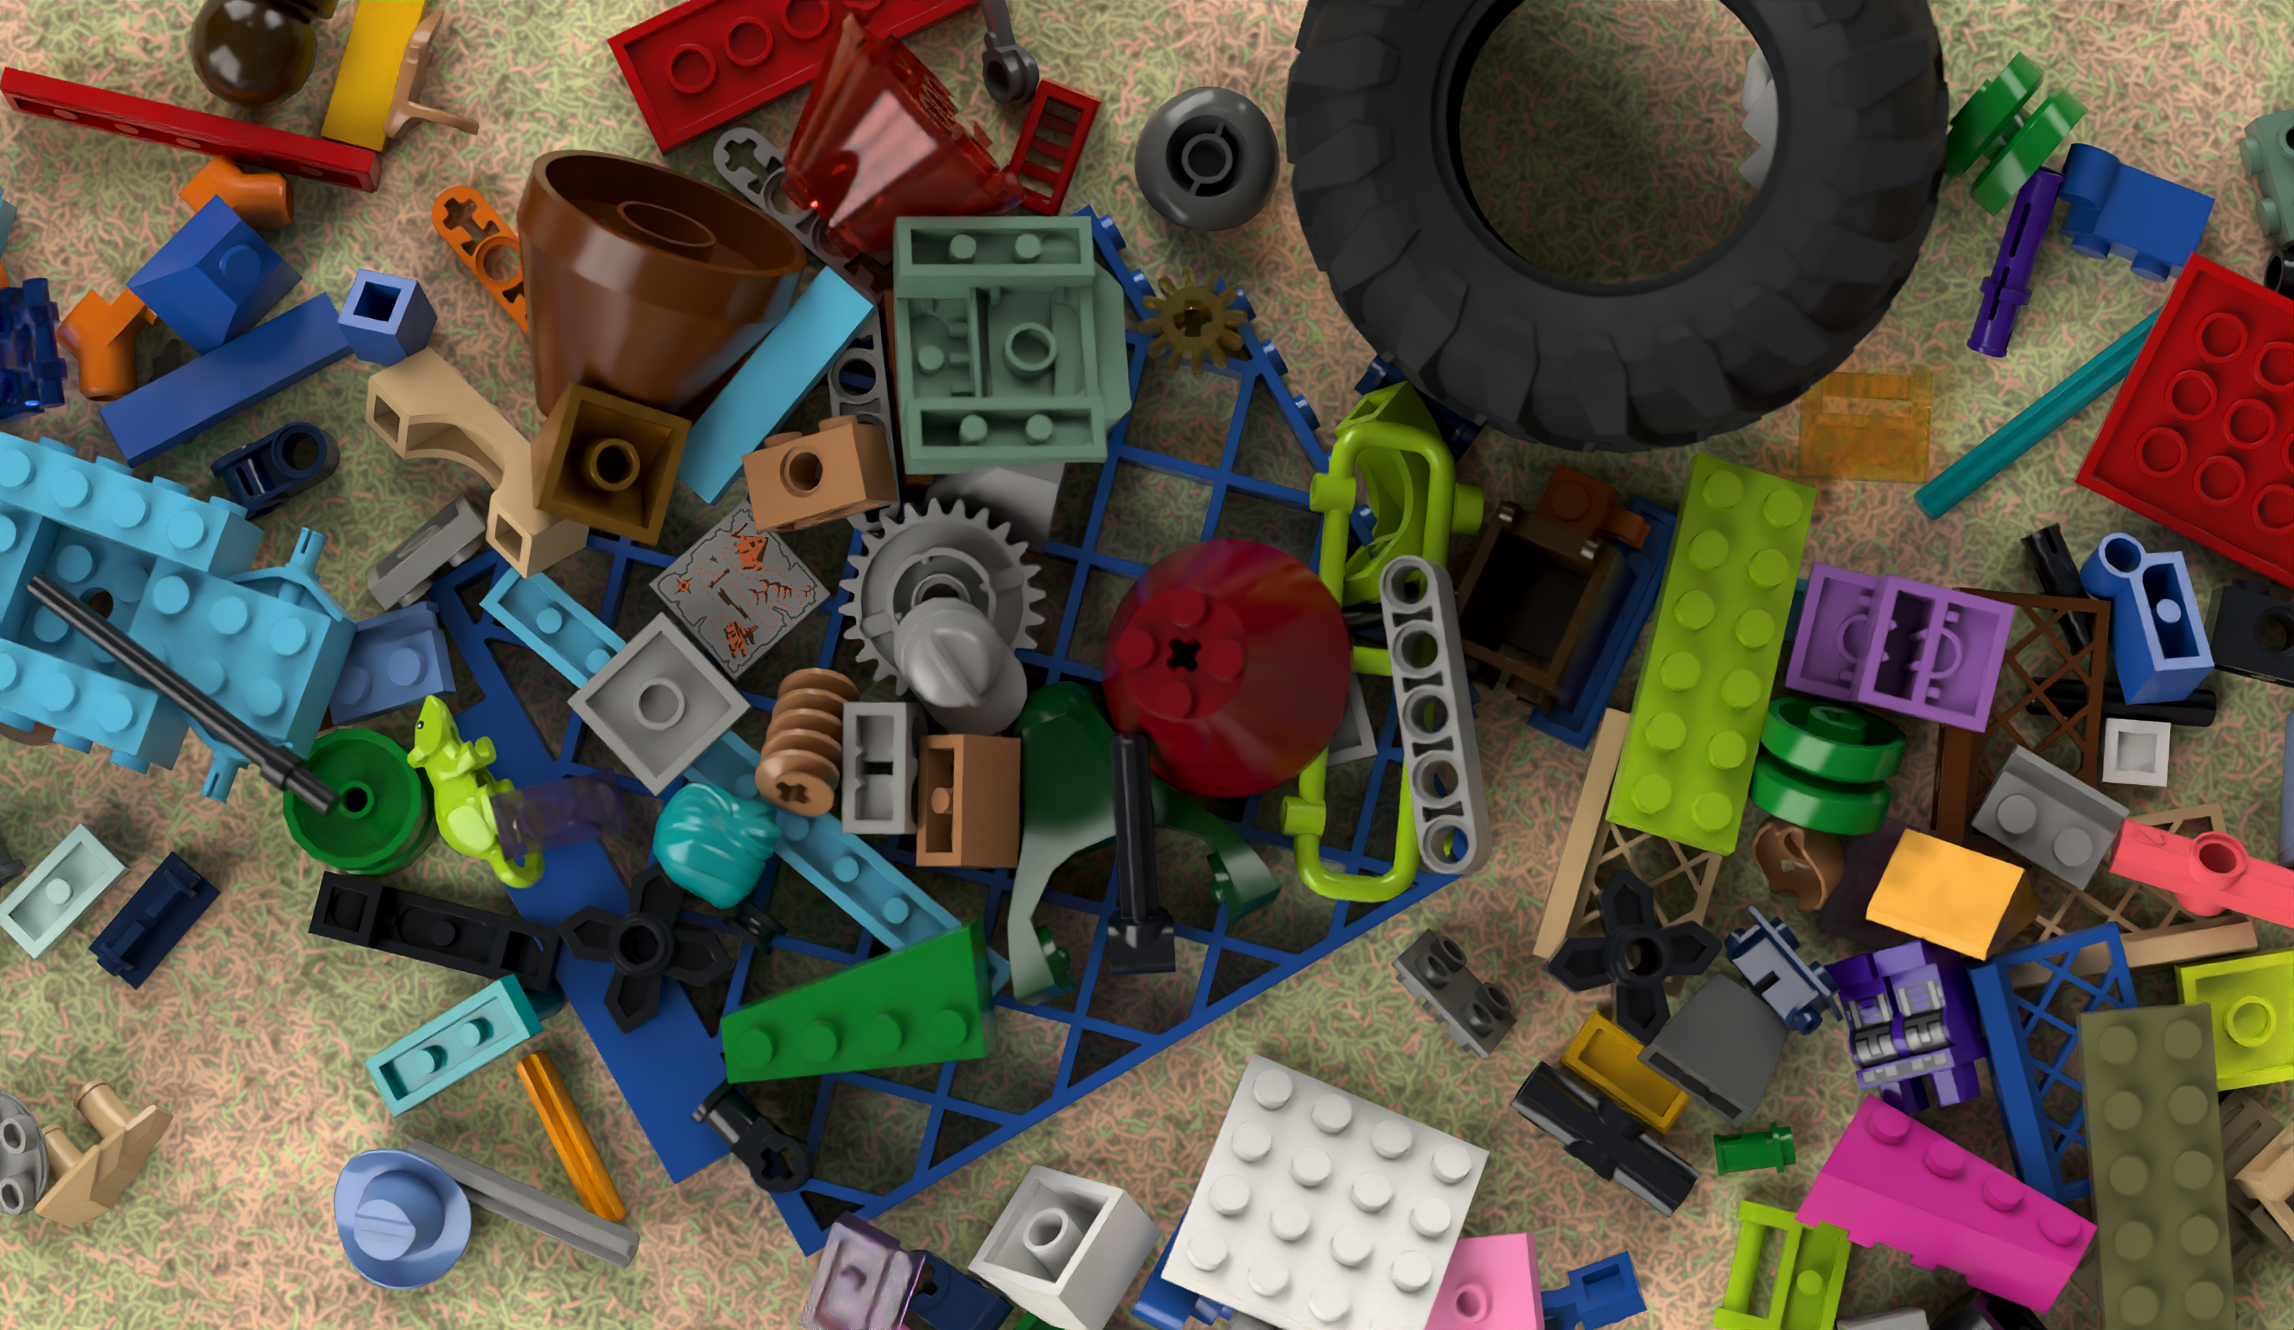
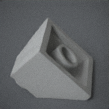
M1040 463L1039 467H973L972 473L933 474L934 481L928 487L921 515H927L929 503L933 497L939 498L944 512L948 514L952 512L958 499H965L967 516L970 518H974L978 512L987 506L990 508L988 525L991 528L995 529L1001 524L1011 521L1013 524L1007 536L1008 542L1015 544L1028 540L1030 545L1027 551L1044 555L1069 463Z

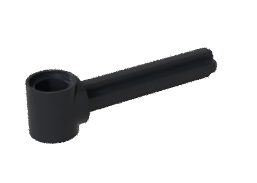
M1128 729L1112 734L1109 740L1120 908L1111 914V918H1108L1111 976L1176 972L1173 915L1169 914L1166 908L1159 906L1149 738L1144 732Z

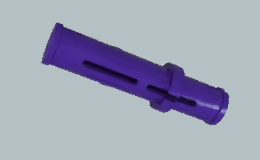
M2040 165L2019 189L1991 276L1983 277L1979 289L1984 293V297L1971 337L1966 344L1972 350L1998 358H2003L2007 355V347L2021 305L2027 306L2029 304L2032 291L2027 287L2042 242L2045 239L2047 227L2062 182H2065L2066 175L2060 171Z

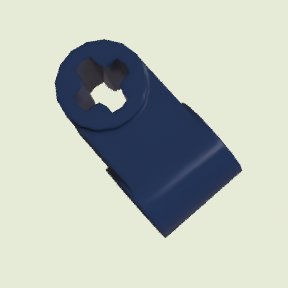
M294 422L285 425L254 443L227 453L216 460L210 466L214 477L223 478L235 503L248 509L245 520L251 523L283 507L291 498L322 483L333 475L339 465L340 451L337 442L331 434L309 423ZM314 437L319 446V456L311 467L299 470L293 460L294 449L302 439Z
M915 1249L904 1253L896 1261L891 1272V1287L895 1297L902 1305L929 1323L933 1330H999L1014 1309L1002 1297L996 1296L985 1288L980 1281L969 1274L964 1275L937 1254L928 1250ZM925 1262L932 1265L934 1270L932 1271L931 1279L937 1285L936 1289L931 1294L922 1289L915 1296L908 1294L905 1290L909 1281L902 1274L904 1269L908 1265L912 1268L920 1269Z

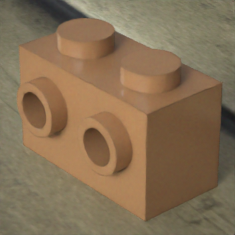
M968 734L919 736L916 866L969 869L1018 868L1021 738Z

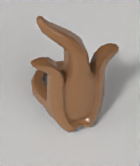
M437 10L426 17L417 26L406 45L391 106L383 124L384 133L388 137L399 140L422 122L440 123L473 135L478 133L479 123L475 120L419 104L426 74L434 55L429 50L445 13L443 10Z

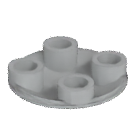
M0 1090V1212L7 1215H20L31 1211L41 1201L48 1184L49 1157L43 1133L31 1111L17 1097Z

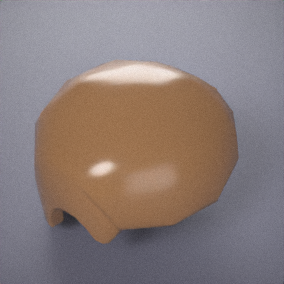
M1771 815L1759 825L1751 842L1755 865L1769 880L1770 892L1773 894L1790 892L1796 895L1799 899L1796 908L1800 913L1822 909L1836 890L1846 870L1843 842L1836 833L1803 827ZM1781 859L1791 860L1795 869L1783 872L1781 869Z

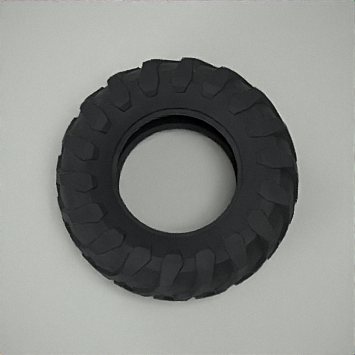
M1308 0L1294 47L1300 53L1289 68L1285 104L1287 162L1295 164L1291 179L1293 199L1302 231L1315 264L1320 272H1327L1330 288L1336 301L1358 332L1386 363L1393 361L1413 386L1458 415L1480 426L1486 423L1512 438L1534 444L1541 443L1568 451L1594 453L1595 450L1626 454L1695 444L1708 440V437L1739 430L1761 420V416L1790 404L1809 391L1812 385L1837 369L1855 351L1854 347L1879 324L1892 306V300L1908 280L1920 256L1919 250L1933 223L1940 199L1937 196L1947 160L1948 141L1946 139L1949 120L1948 82L1944 81L1943 50L1928 0H1719L1749 30L1769 65L1775 83L1778 108L1777 136L1767 176L1754 203L1743 219L1727 237L1709 252L1671 273L1653 279L1622 284L1585 283L1566 279L1538 268L1518 254L1502 239L1483 214L1471 190L1464 168L1460 140L1461 108L1465 88L1472 68L1492 33L1525 0Z

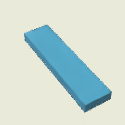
M826 265L791 307L789 312L781 319L690 429L677 476L708 504L716 506L743 474L742 456L762 450L765 447L764 439L777 433L879 308L833 268Z

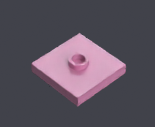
M1534 1231L1458 1238L1424 1330H1545Z

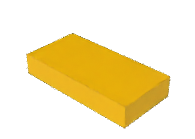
M1594 1009L1559 1059V1062L1655 1130L1666 1135L1691 1097L1638 1061L1636 1057L1646 1045L1638 1044L1613 1025L1612 1019L1599 1010Z

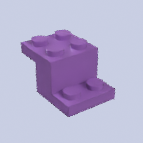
M1813 562L1781 687L1903 718L1919 717L1984 733L2016 606L1891 574L1875 577Z

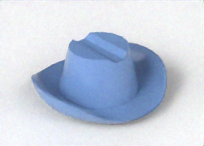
M381 1148L356 1155L346 1163L339 1175L334 1193L335 1220L345 1252L354 1268L364 1278L384 1288L410 1290L428 1285L437 1280L460 1259L471 1234L472 1218L470 1205L459 1184L434 1162L411 1151Z

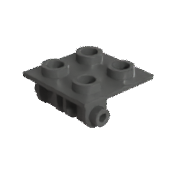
M1428 928L1411 947L1407 948L1391 964L1400 973L1395 979L1417 1001L1423 996L1426 997L1427 1001L1422 1007L1427 1011L1433 1005L1441 1013L1435 1021L1439 1025L1445 1020L1450 1023L1445 1030L1466 1053L1472 1049L1479 1057L1482 1056L1485 1059L1517 1022L1510 1013L1512 1010L1511 1004L1499 988L1489 982L1482 984L1465 966L1467 964L1465 954L1454 941L1443 935L1437 937Z

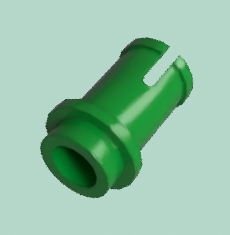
M1770 1122V1129L1721 1136L1720 1134L1713 1135L1719 1176H1724L1726 1173L1776 1167L1777 1173L1784 1172V1166L1796 1164L1790 1126L1778 1128L1777 1122Z

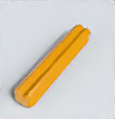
M543 1050L537 1051L521 1059L516 1064V1070L585 1210L616 1224L623 1221L627 1217L626 1208L549 1053Z

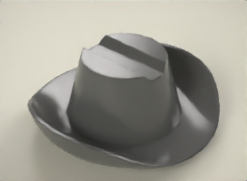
M1207 86L1182 92L1168 100L1154 112L1143 127L1137 141L1134 168L1136 180L1142 194L1149 204L1163 217L1188 229L1220 231L1246 223L1265 207L1278 181L1280 154L1274 130L1258 106L1235 91Z

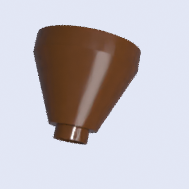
M559 150L539 156L533 163L516 214L537 407L548 418L569 383H576L683 418L789 312L808 260L804 246L791 231L761 209L721 188L684 173L650 162L597 151Z

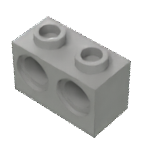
M844 702L842 833L917 834L919 736H928L929 712L923 704Z

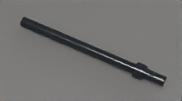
M39 572L30 580L26 588L27 594L260 767V776L279 791H292L325 817L330 816L338 808L342 801V795L305 769L306 760L284 744L278 747L273 745L45 573Z

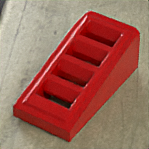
M1043 77L1039 83L997 198L1043 216H1058L1103 99ZM1050 100L1081 112L1082 116L1079 124L1045 112L1048 101ZM1039 124L1073 137L1070 148L1068 149L1035 136ZM1033 149L1064 161L1060 173L1026 160L1029 150ZM1022 172L1055 185L1051 197L1016 184L1020 173Z

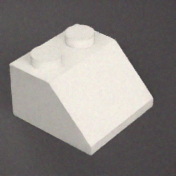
M1033 1164L967 1270L980 1281L1052 1326L1065 1330H1103L1162 1232L1124 1189Z

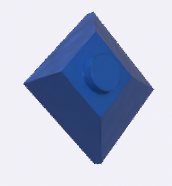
M216 194L125 285L198 354L203 356L249 332L303 277Z

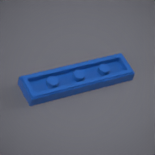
M324 292L98 411L127 464L133 469L353 354L354 351L337 324L340 315L327 293Z
M1636 494L1633 496L1627 510L1643 517V523L1650 525L1651 530L1641 550L1628 546L1616 539H1613L1610 545L1620 551L1636 573L1637 578L1573 714L1558 707L1554 708L1551 716L1533 709L1526 725L1583 752L1592 737L1604 708L1657 599L1677 519V513Z

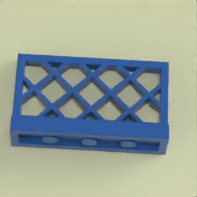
M2115 922L2105 923L1993 954L1985 961L1973 956L1962 958L1978 1019L1979 1038L1985 1037L1990 1054L1985 1057L2016 1178L2058 1204L2089 1196L2090 1184L2089 1176L2064 1184L2058 1164L2072 1140L2086 1147V1137L2077 1133L2084 1121L2083 1098L2066 1126L2045 1115L2042 1103L2056 1079L2082 1093L2081 1082L2061 1072L2078 1043L2077 1024L2075 1022L2074 1026L2047 1012L2045 1008L2063 978L2092 993L2082 1012L2097 1011L2103 1000L2119 1009L2138 1007L2118 925ZM2105 942L2110 965L2097 987L2068 971L2081 948ZM2064 953L2058 965L2046 959L2047 957ZM2035 961L2053 971L2033 1004L2013 992L2007 968ZM2114 980L2120 1000L2107 993ZM2017 1004L2030 1011L2023 1024L2021 1023ZM2040 1017L2069 1033L2050 1065L2031 1055L2026 1042ZM2033 1066L2046 1072L2039 1085L2037 1084ZM2049 1127L2061 1133L2055 1145H2053Z

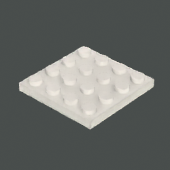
M1252 1052L1160 1278L1284 1330H1424L1490 1152Z

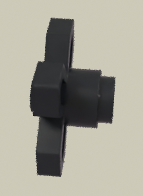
M659 861L632 877L627 916L622 917L587 905L560 922L557 926L558 932L575 959L607 962L615 965L603 1004L619 1030L624 1034L634 1032L659 1016L664 975L699 987H705L734 967L731 957L716 934L675 929L688 890L676 884L666 874ZM645 934L653 935L658 941V951L650 959L641 958L636 951L637 940Z
M1620 868L1612 873L1595 896L1605 937L1564 938L1544 964V971L1573 993L1611 984L1613 1025L1638 1044L1650 1045L1671 1017L1662 982L1667 976L1702 975L1722 949V942L1695 921H1687L1659 929L1655 928L1653 889L1628 869ZM1629 944L1635 945L1641 953L1640 963L1633 969H1629L1625 962V952Z

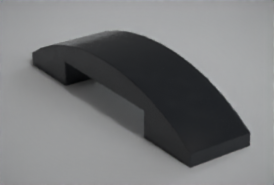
M324 871L308 932L483 976L496 981L514 973L521 987L544 993L550 992L563 941L556 928ZM534 937H537V939H539V941L542 943L543 953L540 950L538 944L536 943Z

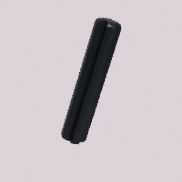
M2036 676L2032 677L2033 681L2037 685L2046 678ZM2059 678L2043 693L2064 717H2070L2086 704L2087 687L2081 680ZM2104 682L2101 719L2114 718L2171 723V725L2208 727L2215 720L2216 694L2210 689L2196 688L2186 700L2126 705L2121 684L2117 682ZM2026 686V689H2025V695H2026L2028 692H2030V690L2027 688V686ZM2037 698L2025 706L2026 711L2030 714L2051 716Z

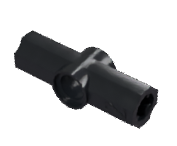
M1541 1060L1509 1104L1518 1111V1114L1565 1144L1562 1149L1568 1154L1585 1163L1608 1182L1614 1179L1667 1218H1670L1674 1211L1682 1204L1701 1174L1691 1164L1673 1153L1665 1146L1663 1147L1646 1135L1647 1129L1628 1114L1601 1096L1595 1099Z

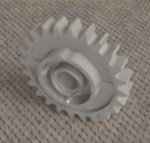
M933 497L930 500L927 515H921L915 505L910 502L905 504L904 523L900 524L888 514L881 517L882 526L885 530L884 537H879L870 532H865L861 536L870 551L868 555L850 554L847 560L858 569L859 575L858 577L842 579L839 586L854 593L855 598L854 601L840 606L838 611L839 613L856 618V625L843 635L845 639H862L864 641V648L855 658L858 663L873 658L878 661L879 666L873 678L875 682L892 674L897 677L895 695L900 697L909 689L894 659V637L903 617L915 605L925 602L928 589L938 583L952 586L958 592L960 600L974 605L990 621L1016 656L1021 667H1024L1021 658L1016 653V649L1018 647L1025 649H1035L1038 642L1027 632V626L1044 624L1046 617L1031 608V603L1046 597L1047 590L1033 587L1029 584V578L1038 573L1042 566L1036 563L1024 564L1021 561V556L1027 550L1030 543L1028 540L1015 544L1008 542L1007 536L1013 524L1011 521H1007L994 529L988 525L990 518L989 507L985 506L974 518H970L967 516L965 499H958L952 512L948 514L944 512L939 498Z

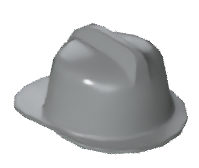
M932 598L915 605L901 620L894 637L895 662L910 689L930 715L947 731L955 734L990 736L1005 730L1020 715L1027 699L1026 675L1018 659L993 625L974 605L957 598Z

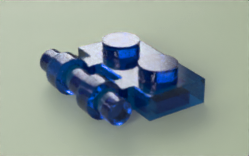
M47 278L27 279L22 281V288L7 287L0 290V424L45 413L44 408L65 405L62 381L68 379L66 359L59 358L54 325L60 323L58 303L50 299Z

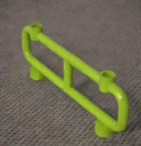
M1380 421L1359 423L1346 430L1334 444L1329 461L1328 474H1314L1310 488V510L1324 513L1318 576L1330 589L1340 608H1342L1350 515L1352 514L1356 497L1355 461L1360 452L1366 448L1379 447L1414 451L1426 458L1430 466V479L1422 558L1442 565L1447 571L1450 533L1470 536L1478 534L1484 510L1483 487L1479 484L1455 482L1454 457L1446 442L1433 431L1415 425ZM1422 570L1418 602L1426 595L1428 590V579ZM1431 633L1423 635L1414 647V658L1422 669L1429 667L1438 655V644ZM1353 646L1354 666L1351 665L1350 672L1393 676L1389 650ZM1435 699L1427 705L1424 711V722L1431 733L1433 729ZM1328 745L1321 755L1300 773L1298 797L1284 796L1279 818L1280 834L1294 836L1295 868L1303 883L1315 893L1340 900L1370 903L1389 901L1404 893L1414 881L1421 860L1405 753L1393 867L1388 873L1376 877L1342 874L1327 870L1319 859L1320 838L1323 835L1326 820L1324 791ZM1454 828L1446 835L1444 840V851L1447 857L1453 843Z

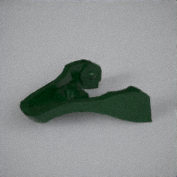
M1073 681L1053 683L1029 693L1020 715L1008 726L1010 738H1021L1020 782L1024 805L1022 851L1013 885L1007 924L1009 962L1015 1001L1032 1006L1071 992L1075 988V983L1070 980L1067 970L1071 967L1069 952L1063 947H1056L1047 924L1039 926L1037 923V908L1054 874L1075 856L1078 858L1116 842L1109 740L1112 734L1117 732L1107 713L1088 687ZM1151 772L1154 829L1168 828L1200 838L1210 846L1213 853L1207 855L1206 858L1215 878L1211 883V894L1218 903L1226 904L1229 911V919L1235 922L1273 905L1279 896L1282 885L1257 853L1232 827L1201 805L1170 788Z

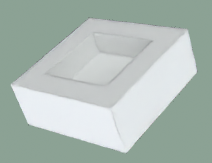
M2114 718L2102 719L2098 783L2155 788L2167 787L2171 723Z

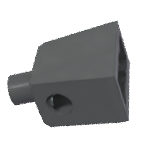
M1716 972L1667 1022L1651 1044L1646 1045L1640 1051L1636 1059L1735 1128H1738L1755 1114L1760 1106L1790 1031L1785 1022L1762 996V993L1778 982L1779 979L1774 976L1756 990L1743 975L1738 983H1735L1724 974Z

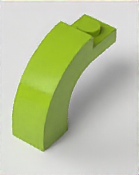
M1408 380L1365 394L1333 431L1339 439L1346 430L1359 423L1380 421L1415 425L1433 431L1442 439L1431 413ZM1369 447L1361 451L1357 456L1355 463L1364 477L1369 493L1370 509L1375 515L1377 523L1371 530L1375 540L1366 547L1361 544L1345 565L1342 607L1366 600L1369 604L1381 602L1379 588L1380 577L1384 568L1393 559L1403 555L1422 557L1430 466L1426 458L1420 453ZM1369 550L1371 551L1370 553H1371V554L1373 555V557H1374L1373 559H1371V557H1370V555H1369ZM1421 569L1412 572L1407 577L1405 583L1419 580Z

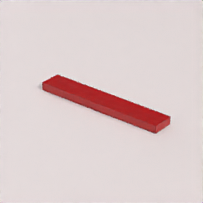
M5 67L3 71L0 90L13 111L212 157L227 153L238 163L372 194L378 190L382 168L376 153L373 151Z

